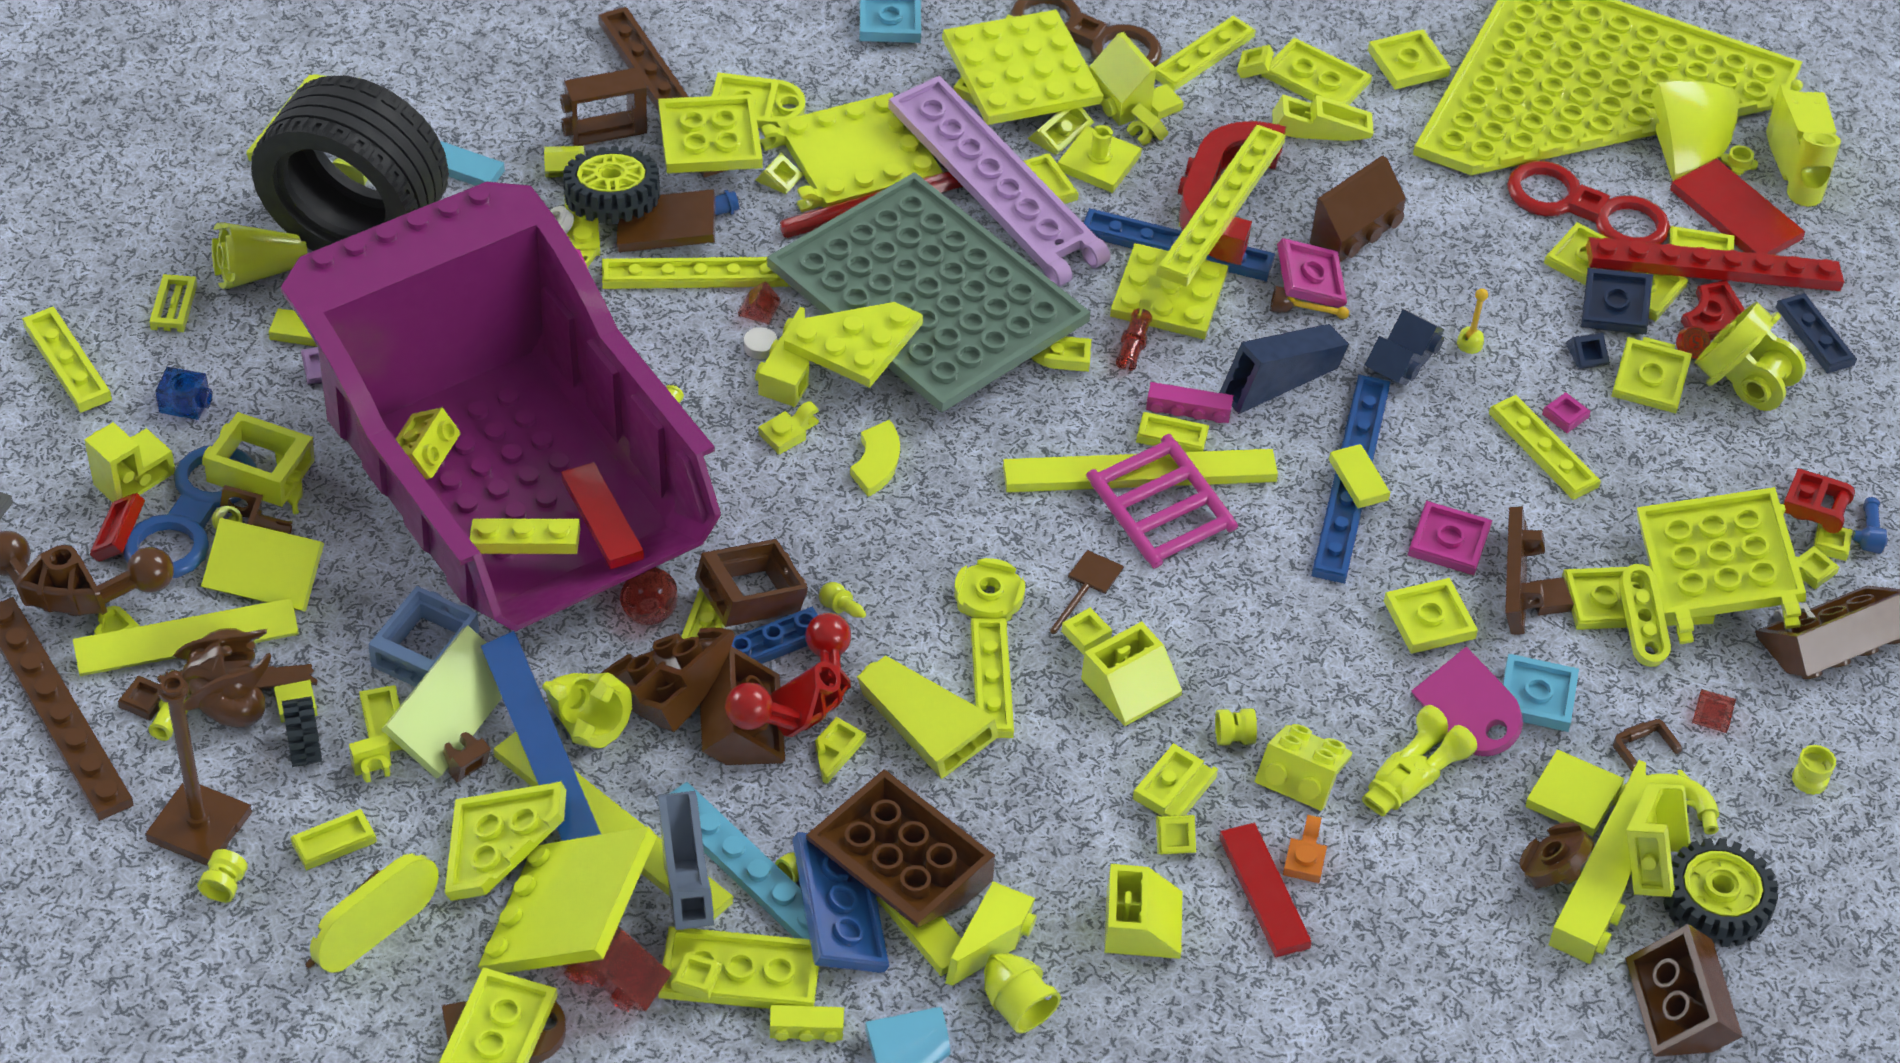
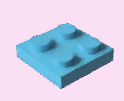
M860 0V41L921 43V0Z
M1508 654L1503 685L1516 698L1522 712L1523 722L1566 732L1569 731L1579 668Z

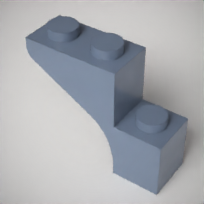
M696 791L657 795L664 869L669 883L671 915L675 929L713 926L712 894L705 863Z

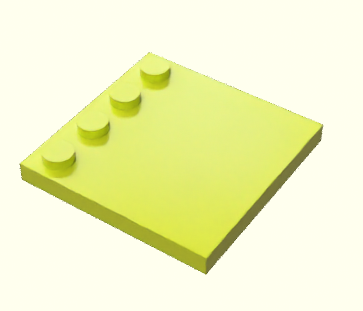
M648 826L538 845L527 856L524 868L513 886L511 896L499 916L497 926L491 939L485 946L484 954L477 967L480 970L484 967L502 973H511L604 959L657 835Z

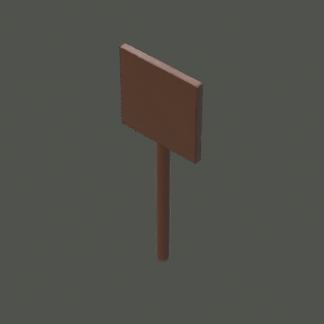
M1087 550L1068 575V578L1082 583L1083 586L1052 626L1050 633L1056 634L1062 623L1066 621L1090 587L1106 594L1124 566Z

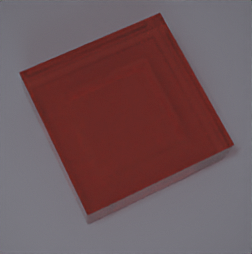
M1701 689L1692 723L1727 733L1736 699Z

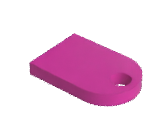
M1467 646L1411 691L1423 707L1433 705L1443 712L1448 721V732L1455 725H1461L1472 732L1477 741V750L1473 755L1493 756L1509 749L1520 736L1523 716L1516 698ZM1501 725L1507 728L1505 736L1501 739L1493 740L1487 736L1488 731L1493 726Z

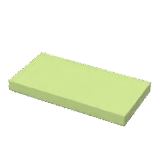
M468 625L460 631L381 729L435 778L442 776L449 767L443 754L445 744L449 742L454 749L462 750L464 746L459 741L460 735L463 732H468L473 736L502 699L481 648V645L487 642Z

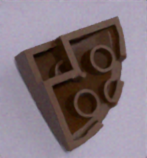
M700 628L697 637L683 639L678 633L654 641L652 651L636 657L632 654H627L601 673L613 674L630 689L632 693V711L659 727L675 732L692 715L714 684L728 657L735 634L732 630L725 628Z

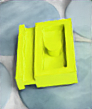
M1173 743L1135 788L1132 799L1160 816L1186 815L1217 778L1218 768L1213 766L1211 769L1204 765V760Z

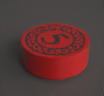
M1700 326L1684 328L1678 333L1676 338L1677 350L1692 353L1691 359H1697L1711 343L1707 331Z

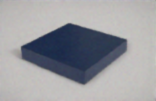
M1588 268L1581 327L1646 335L1653 274Z

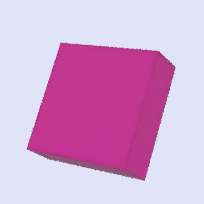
M1565 392L1544 407L1542 415L1568 433L1587 420L1591 411Z

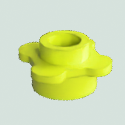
M1743 145L1733 146L1729 154L1724 153L1721 156V162L1727 164L1737 175H1743L1747 170H1756L1758 168V161L1754 160V152Z

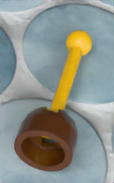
M1275 285L1270 311L1286 313L1296 306L1334 314L1340 319H1346L1350 314L1349 309L1344 306L1333 308L1296 300L1294 297L1286 296L1284 287Z

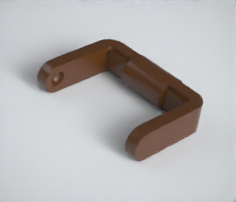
M1654 719L1646 723L1641 722L1624 729L1623 732L1615 736L1613 748L1632 772L1637 761L1625 746L1627 742L1631 743L1657 731L1675 754L1682 751L1681 744L1662 720Z

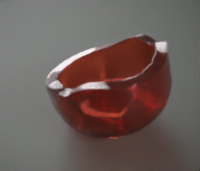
M657 567L626 580L620 593V603L625 614L633 622L644 626L659 624L668 619L678 602L675 580L666 571Z

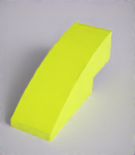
M1282 94L1272 110V123L1286 126L1285 135L1289 137L1353 141L1368 139L1374 134L1371 112L1316 95L1312 102L1309 103Z

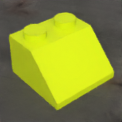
M1124 32L1118 33L1092 62L1089 69L1103 93L1102 104L1100 105L1104 113L1108 117H1112L1121 126L1136 120L1131 111L1138 103H1141L1151 112L1156 68Z

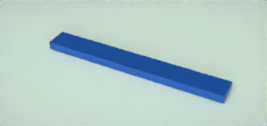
M1358 374L1341 449L1361 444L1373 463L1391 381ZM1336 472L1311 576L1345 584L1362 508H1357Z
M515 631L481 645L538 784L562 782L566 789L564 821L557 827L562 841L601 835Z

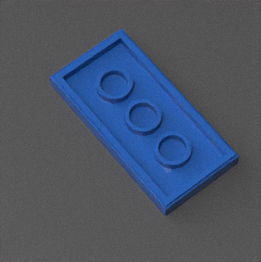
M797 832L792 841L814 965L876 973L886 972L890 965L876 895L806 839V834L808 833Z

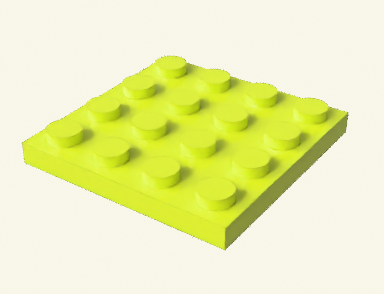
M1057 9L943 29L942 40L987 125L1102 104L1103 93Z

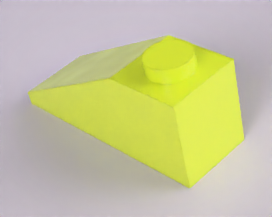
M993 881L951 957L945 983L951 986L957 984L984 968L991 954L1009 953L1017 947L1022 935L1029 937L1037 915L1032 914L1035 898Z

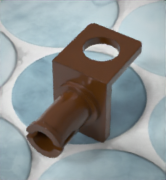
M227 485L223 486L220 507L233 506L237 508L242 517L249 518L247 524L291 534L293 521H286L263 514L261 510L263 495ZM230 498H241L247 502L248 506L238 507L231 503Z

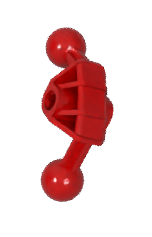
M823 613L814 617L807 626L805 638L809 649L820 657V662L773 691L771 695L764 687L756 683L747 682L734 687L729 692L725 702V711L731 723L744 730L758 729L765 723L776 725L784 736L791 738L824 720L828 712L840 705L845 692L851 688V681L842 670L840 655L848 649L851 642V629L847 621L834 613Z

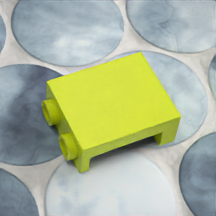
M1647 783L1626 830L1634 895L1672 897L1675 887L1671 852H1679L1684 846L1688 848L1691 843L1685 787L1682 785Z

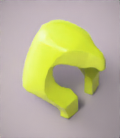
M607 672L591 674L571 673L558 676L552 681H545L542 686L553 712L570 734L572 743L592 748L606 747L619 737L628 724L632 711V693L613 674Z

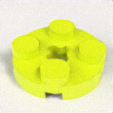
M994 558L977 560V565L970 566L969 568H967V565L964 566L956 576L954 597L957 602V608L962 614L969 615L972 618H1006V621H1009L1024 602L1025 581L1023 577L1021 579L1016 574V568L1006 561ZM988 586L995 587V593H986L982 590H986Z

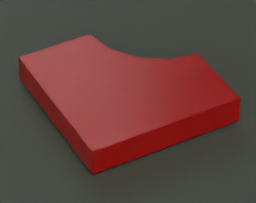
M1725 280L1698 286L1696 290L1699 301L1698 305L1692 311L1682 314L1680 321L1684 328L1691 326L1702 327L1707 331L1710 340H1713L1745 308L1728 281Z

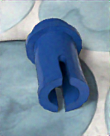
M724 190L723 194L715 197L716 216L728 212L730 215H733L734 211L739 210V202L735 191L729 192Z

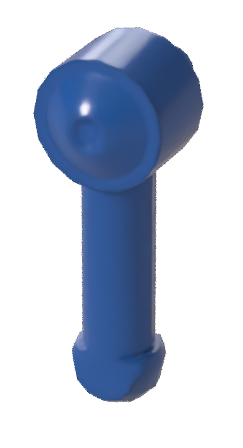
M1868 497L1863 505L1866 527L1863 530H1854L1852 540L1858 542L1864 551L1881 554L1888 543L1887 530L1880 528V501L1875 497Z

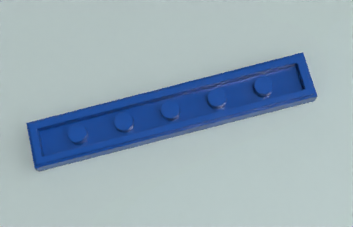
M1089 208L1084 220V224L1097 238L1106 243L1131 249L1137 243L1169 251L1182 233V230ZM1247 247L1241 265L1225 262L1209 255L1205 260L1229 265V273L1267 282L1275 259V253Z

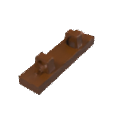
M1523 506L1509 507L1505 613L1510 633L1514 635L1525 634L1526 609L1544 606L1542 584L1527 583V557L1545 553V538L1542 530H1528L1527 522L1524 519Z

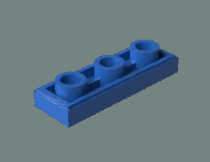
M813 606L735 636L732 646L761 664L807 647L806 629L810 621L818 616Z

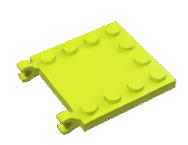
M892 92L777 121V127L773 124H767L760 128L765 137L760 140L763 149L766 151L785 145L810 185L797 189L802 199L797 201V206L801 212L818 207H828L882 191L914 172L922 178L943 173L930 151L888 108L889 99L894 97Z
M1775 487L1637 507V518L1650 568L1657 577L1666 622L1675 621L1679 644L1694 642L1692 618L1779 605L1782 608L1785 628L1800 627L1801 624L1798 616H1801L1799 603L1806 602V590Z

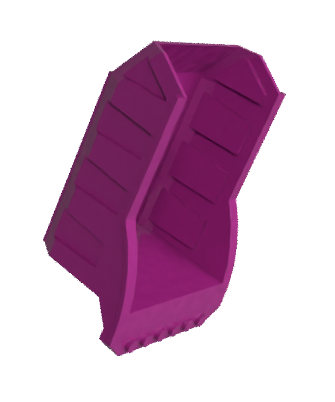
M486 181L299 257L283 282L281 293L301 319L318 347L328 422L340 438L347 441L362 461V468L381 494L391 500L402 515L404 525L423 551L433 557L446 575L448 585L459 600L482 615L516 632L703 545L719 520L721 511L704 459L705 455L715 451V446L618 330L583 260L552 212L530 185ZM443 408L460 430V435L433 478L425 479L396 441V437L411 414ZM592 462L595 463L643 548V560L610 570L562 482V471ZM472 519H579L580 536L577 554H481L469 539Z

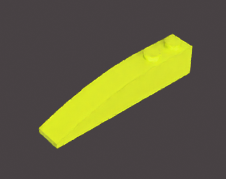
M1638 760L1554 925L1548 944L1588 964H1591L1596 952L1604 954L1612 937V934L1608 933L1607 930L1610 924L1618 926L1626 908V905L1620 903L1631 874L1626 830L1646 788V762Z

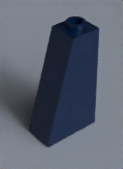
M1330 324L1243 341L1239 346L1219 393L1233 395L1232 408L1238 414L1243 413L1338 369L1349 343Z

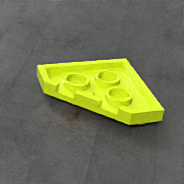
M896 302L802 318L784 339V349L870 388L923 324V314Z
M562 782L455 799L445 894L450 901L487 895L564 821L566 789Z

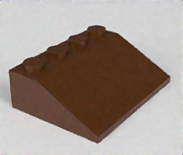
M885 769L806 834V839L917 928L969 903L993 881L995 854Z

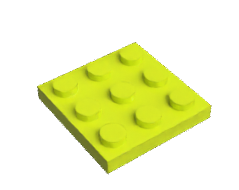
M753 94L658 99L666 173L763 168Z
M1135 243L1114 298L1110 317L1205 340L1229 265L1204 260L1186 287L1156 276L1157 267L1168 251Z

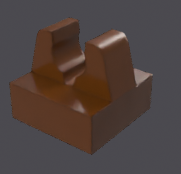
M463 732L459 739L460 743L465 747L464 750L454 749L449 742L445 744L443 750L444 757L449 766L448 773L457 783L486 765L491 748L483 738L477 740L468 732Z

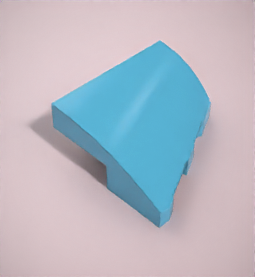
M942 1007L867 1021L865 1023V1032L875 1063H940L950 1055V1042Z

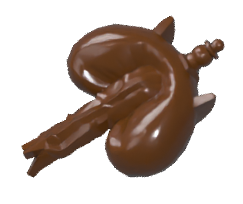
M224 628L213 631L201 639L183 645L174 653V657L187 660L182 671L172 670L169 673L165 671V675L157 677L160 683L167 675L176 674L181 676L188 683L191 695L184 703L185 710L199 708L205 715L219 724L230 727L251 726L262 718L265 712V697L261 691L262 689H273L275 686L311 680V685L318 684V680L311 676L314 672L312 664L277 668L274 666L268 667L272 657L270 653L266 654L254 667H249L253 664L256 657L254 652L256 644L254 640L265 635L267 629L244 632L237 628Z

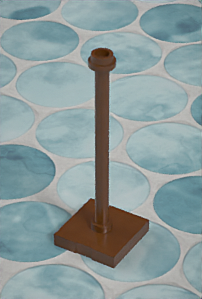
M171 674L161 680L158 693L160 699L168 703L183 783L145 835L147 842L208 866V862L215 850L227 849L231 839L239 832L251 815L252 808L246 802L199 784L184 700L189 694L188 683L181 676Z

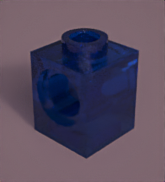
M166 367L155 390L159 413L199 420L204 408L208 409L210 407L213 397V391L208 387L206 373Z

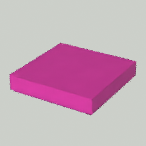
M1282 238L1278 242L1277 249L1286 296L1335 308L1346 305L1347 298L1337 251Z
M1426 501L1407 556L1475 575L1493 520Z

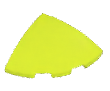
M1699 81L1659 82L1650 95L1659 120L1655 130L1671 178L1674 181L1718 157L1721 158L1733 139L1732 136L1737 124V102L1734 89L1723 85Z

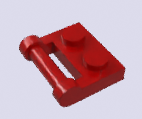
M1798 468L1784 500L1785 513L1798 520H1809L1822 524L1823 528L1829 533H1838L1843 528L1845 522L1843 515L1847 505L1854 499L1855 489L1846 482ZM1826 494L1834 498L1831 509L1821 506Z

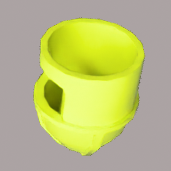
M1010 953L991 954L984 969V984L986 995L992 1007L1001 1013L1016 1033H1026L1045 1022L1059 1006L1061 995L1054 986L1044 983L1042 980L1043 970L1040 966L1029 959Z

